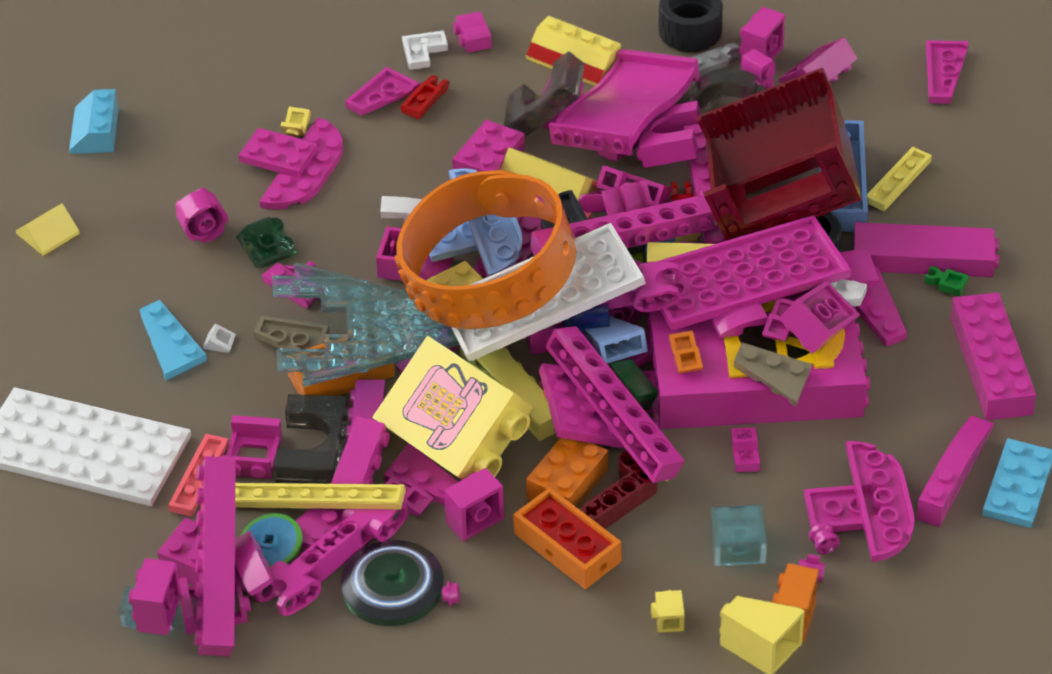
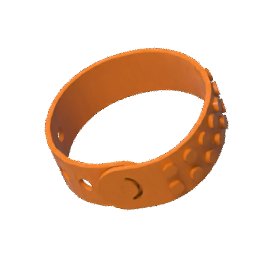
M494 170L461 175L441 184L425 196L412 210L402 226L397 240L395 262L397 268L400 269L398 273L401 280L407 286L405 288L410 300H414V305L419 312H423L430 319L445 326L460 329H481L514 322L532 314L548 303L567 282L575 264L577 251L575 239L557 192L548 183L528 175L516 174L506 170ZM536 195H538L539 197H541L542 200L544 201V203L541 202V201L537 198ZM492 214L506 218L534 217L555 224L551 236L544 247L530 261L519 269L498 279L474 285L447 286L435 284L419 277L424 262L434 247L456 227L477 217Z

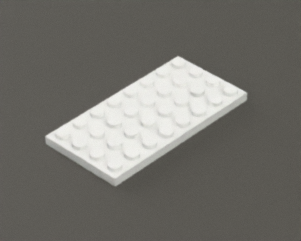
M609 223L575 238L576 260L567 282L548 303L537 311L514 322L490 328L460 329L451 327L468 362L481 358L486 354L646 284L644 276L612 224ZM532 258L527 259L521 263H518L487 278H484L471 285L484 283L487 281L503 277L519 269Z
M14 387L0 409V469L152 507L191 438L190 429Z

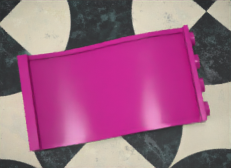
M619 49L616 52V61L604 78L595 87L578 96L573 104H569L555 123L551 122L549 124L551 143L631 156L633 154V145L646 126L656 116L672 107L687 91L692 81L696 82L700 78L698 59Z

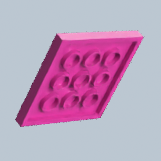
M542 363L539 373L556 436L626 449L561 366Z

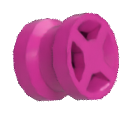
M819 523L808 533V537L812 543H815V549L819 554L831 553L840 544V540L833 533L830 523Z

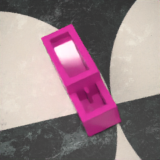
M247 531L235 539V565L246 589L253 596L273 583L269 563L262 554L260 544L252 533Z

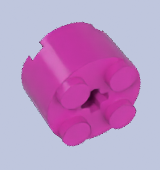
M200 188L188 194L183 199L178 200L175 205L176 218L191 241L201 240L202 243L210 242L224 232L223 227L225 223H228V215L214 193L206 188Z

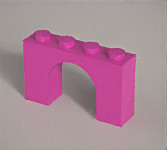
M698 101L673 105L656 116L640 134L641 137L638 138L639 147L636 148L638 160H642L644 168L697 158L698 146L694 130H684V126L699 125L697 116H700L701 113Z

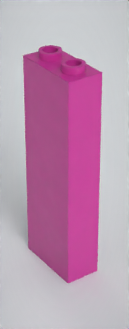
M855 222L853 251L868 249L875 267L878 266L880 272L929 274V267L935 266L944 273L946 269H950L974 277H993L994 268H999V254H995V252H998L999 238H995L993 228Z

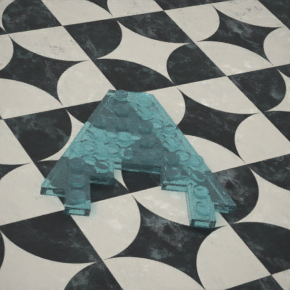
M294 263L295 276H272V297L320 298L321 312H345L347 334H324V349H276L277 372H302L303 386L317 384L357 372L365 373L372 368L413 358L427 335L446 348L459 345L451 327L435 322L423 312H419L414 305V300L411 301L404 290L301 263Z

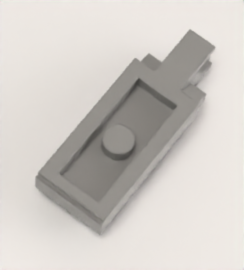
M734 42L726 44L724 48L723 46L691 57L698 59L700 77L729 66V62L739 57V46Z

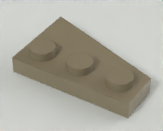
M745 343L741 344L734 360V367L756 382L761 381L769 386L771 392L776 395L781 394L794 407L798 404L812 369V364Z

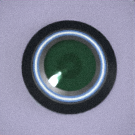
M387 540L366 546L351 557L345 565L341 576L343 599L350 611L360 619L379 626H401L425 617L440 601L442 587L444 586L443 570L433 553L421 545L403 540Z

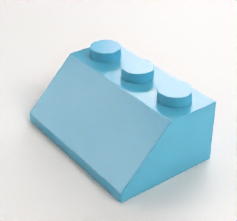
M116 89L93 90L75 107L69 148L70 154L114 152L119 112Z

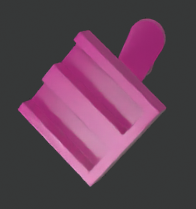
M647 180L624 183L621 186L607 190L592 191L589 194L581 195L578 200L584 212L606 211L607 216L652 206Z

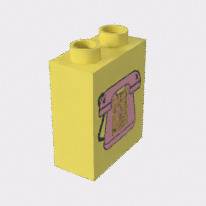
M427 335L372 418L384 423L392 432L463 480L485 467L494 477L498 474L502 466L501 454L511 440L519 439L526 432L530 424V416L528 414L533 406Z

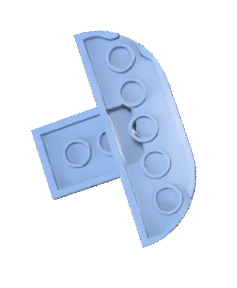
M453 169L449 170V177L454 179L461 175L477 172V170ZM494 214L467 221L448 233L429 254L431 261L435 262L478 250L488 277L512 267L518 261L522 251V233L516 217L506 218Z

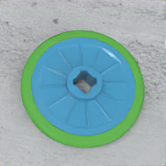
M279 513L266 514L254 519L245 527L241 534L243 535L247 531L252 533L260 544L262 554L269 563V567L278 561L290 564L298 555L303 541L302 531L298 523L291 517Z

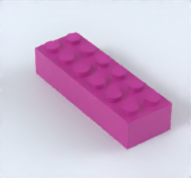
M999 292L953 297L950 319L985 420L1033 415L1036 393Z

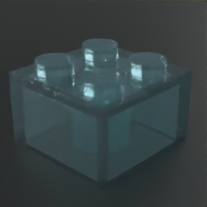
M762 505L711 507L710 531L715 566L766 563L767 541Z

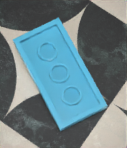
M1007 438L983 507L982 516L1032 528L1052 467V449Z

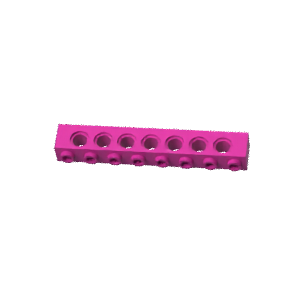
M704 195L575 222L569 225L575 239L611 223L625 247L631 248L648 244V242H658L714 229L715 218ZM554 227L532 232L531 251L534 256L544 247Z
M577 326L554 329L545 346L546 349L650 480L655 483L675 479L685 460Z

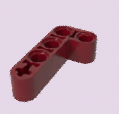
M627 450L619 455L620 480L589 500L580 509L604 529H607L655 495L658 490V482L653 483Z

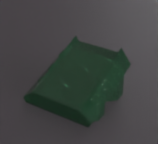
M267 217L248 224L236 236L256 268H264L287 259L298 252L294 247L292 238L285 234L284 223L280 218Z

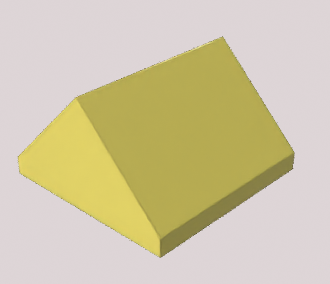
M63 203L16 230L17 235L43 256L80 234L79 229Z

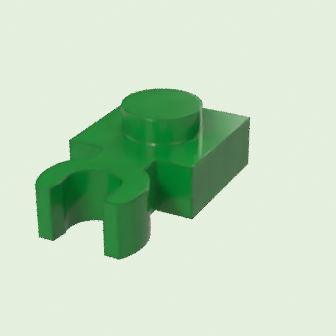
M930 266L929 274H925L924 283L928 285L937 284L938 290L958 297L961 296L969 280V275L946 269L944 273L935 266Z

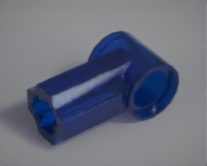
M608 304L597 305L569 319L563 320V328L577 326L583 332L588 328L610 326Z

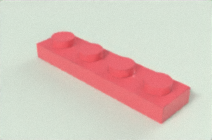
M205 434L168 505L170 512L193 517L200 504L196 501L197 490L201 488V481L197 480L198 465L203 464L205 456L221 457L225 455L229 446L228 438Z

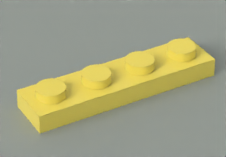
M912 146L867 194V204L885 211L931 162L932 155Z

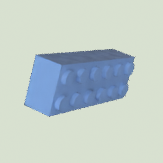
M844 120L851 140L861 201L831 213L837 217L838 222L841 224V232H854L855 222L867 223L868 216L864 121Z

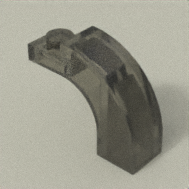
M735 68L717 69L706 73L692 86L689 101H698V105L708 111L720 98L737 97L743 99L766 90V88L755 83L756 75L748 71Z

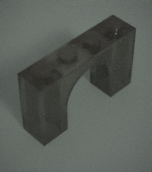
M568 51L554 61L550 82L540 96L524 84L511 93L508 99L503 126L520 131L526 137L579 99L585 63Z
M288 394L285 408L287 428L318 430L325 433L328 438L319 446L310 449L277 448L274 462L276 483L331 484L339 464V459L345 448L343 439H347L346 421H349L348 413L350 407H347L346 397Z

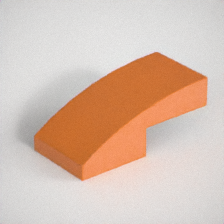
M693 331L670 334L669 343L678 373L703 370Z

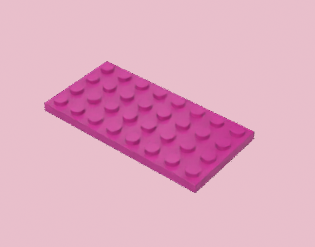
M814 215L656 261L679 264L682 271V278L675 283L669 284L678 287L681 301L674 306L660 310L671 330L718 317L744 305L757 302L762 304L813 289L826 280L829 283L851 277L850 267ZM666 270L663 272V275H673L676 272ZM673 294L662 295L664 298L674 297Z

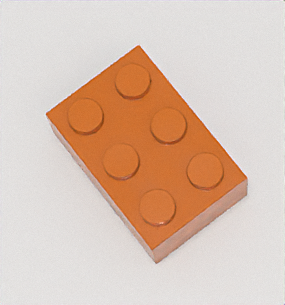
M560 438L526 478L527 499L532 501L551 487L578 508L608 471V450L593 443Z

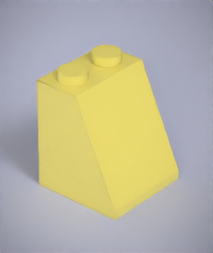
M737 596L731 603H726L720 612V645L766 674H774L802 644L804 610L801 608Z

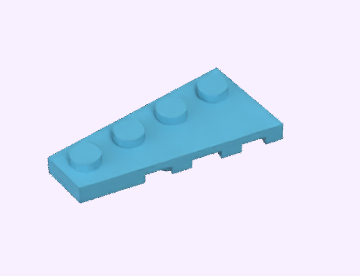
M161 300L139 309L141 319L150 337L165 380H169L207 361L206 353Z

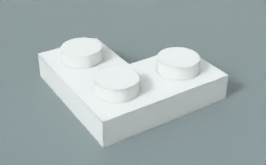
M444 31L402 36L409 70L430 67L428 53L448 51Z

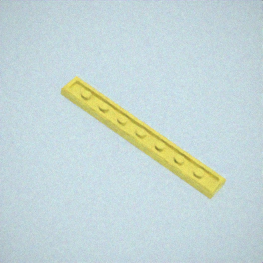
M235 483V507L401 510L406 489L404 485Z

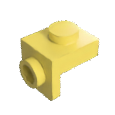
M289 107L285 122H281L283 132L295 138H298V136L304 137L307 133L311 111L309 109Z

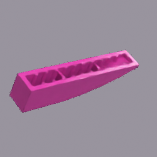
M972 415L969 417L946 449L918 500L916 519L937 527L942 525L988 439L994 423Z

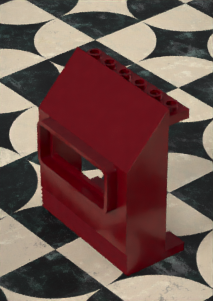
M823 67L697 116V122L706 138L711 187L710 190L704 192V197L726 241L814 215L816 218L861 201L851 140L831 82L828 80ZM818 167L822 170L816 174L747 199V195Z

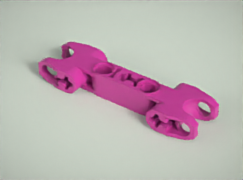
M672 262L640 264L638 268L644 276L646 284L581 313L621 308L629 305H634L635 309L641 312L658 311L674 306L681 301V295L678 287L669 284L675 283L682 278L680 265ZM666 270L676 272L673 275H663V272ZM673 294L674 297L664 298L662 295Z
M402 503L400 514L396 519L392 518L399 511L398 509H344L343 521L304 551L294 562L288 564L284 561H278L270 567L273 583L263 594L262 590L254 594L255 600L267 602L280 596L276 605L279 609V614L283 616L292 615L308 606L320 594V582L360 551L369 541L375 538L380 542H384L397 532L409 515L407 504ZM291 600L289 607L285 608L286 603Z

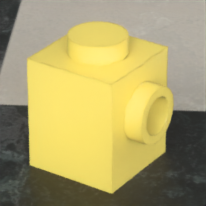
M681 590L655 592V603H651L652 619H657L658 633L684 631L685 614Z

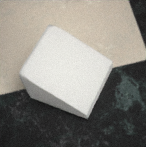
M215 324L207 335L203 349L229 353L236 334Z

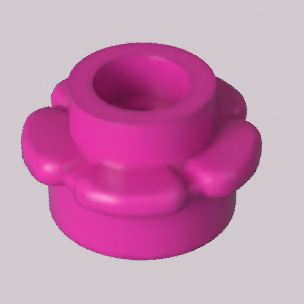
M448 581L447 586L442 587L443 601L449 602L450 607H452V604L460 603L459 583Z

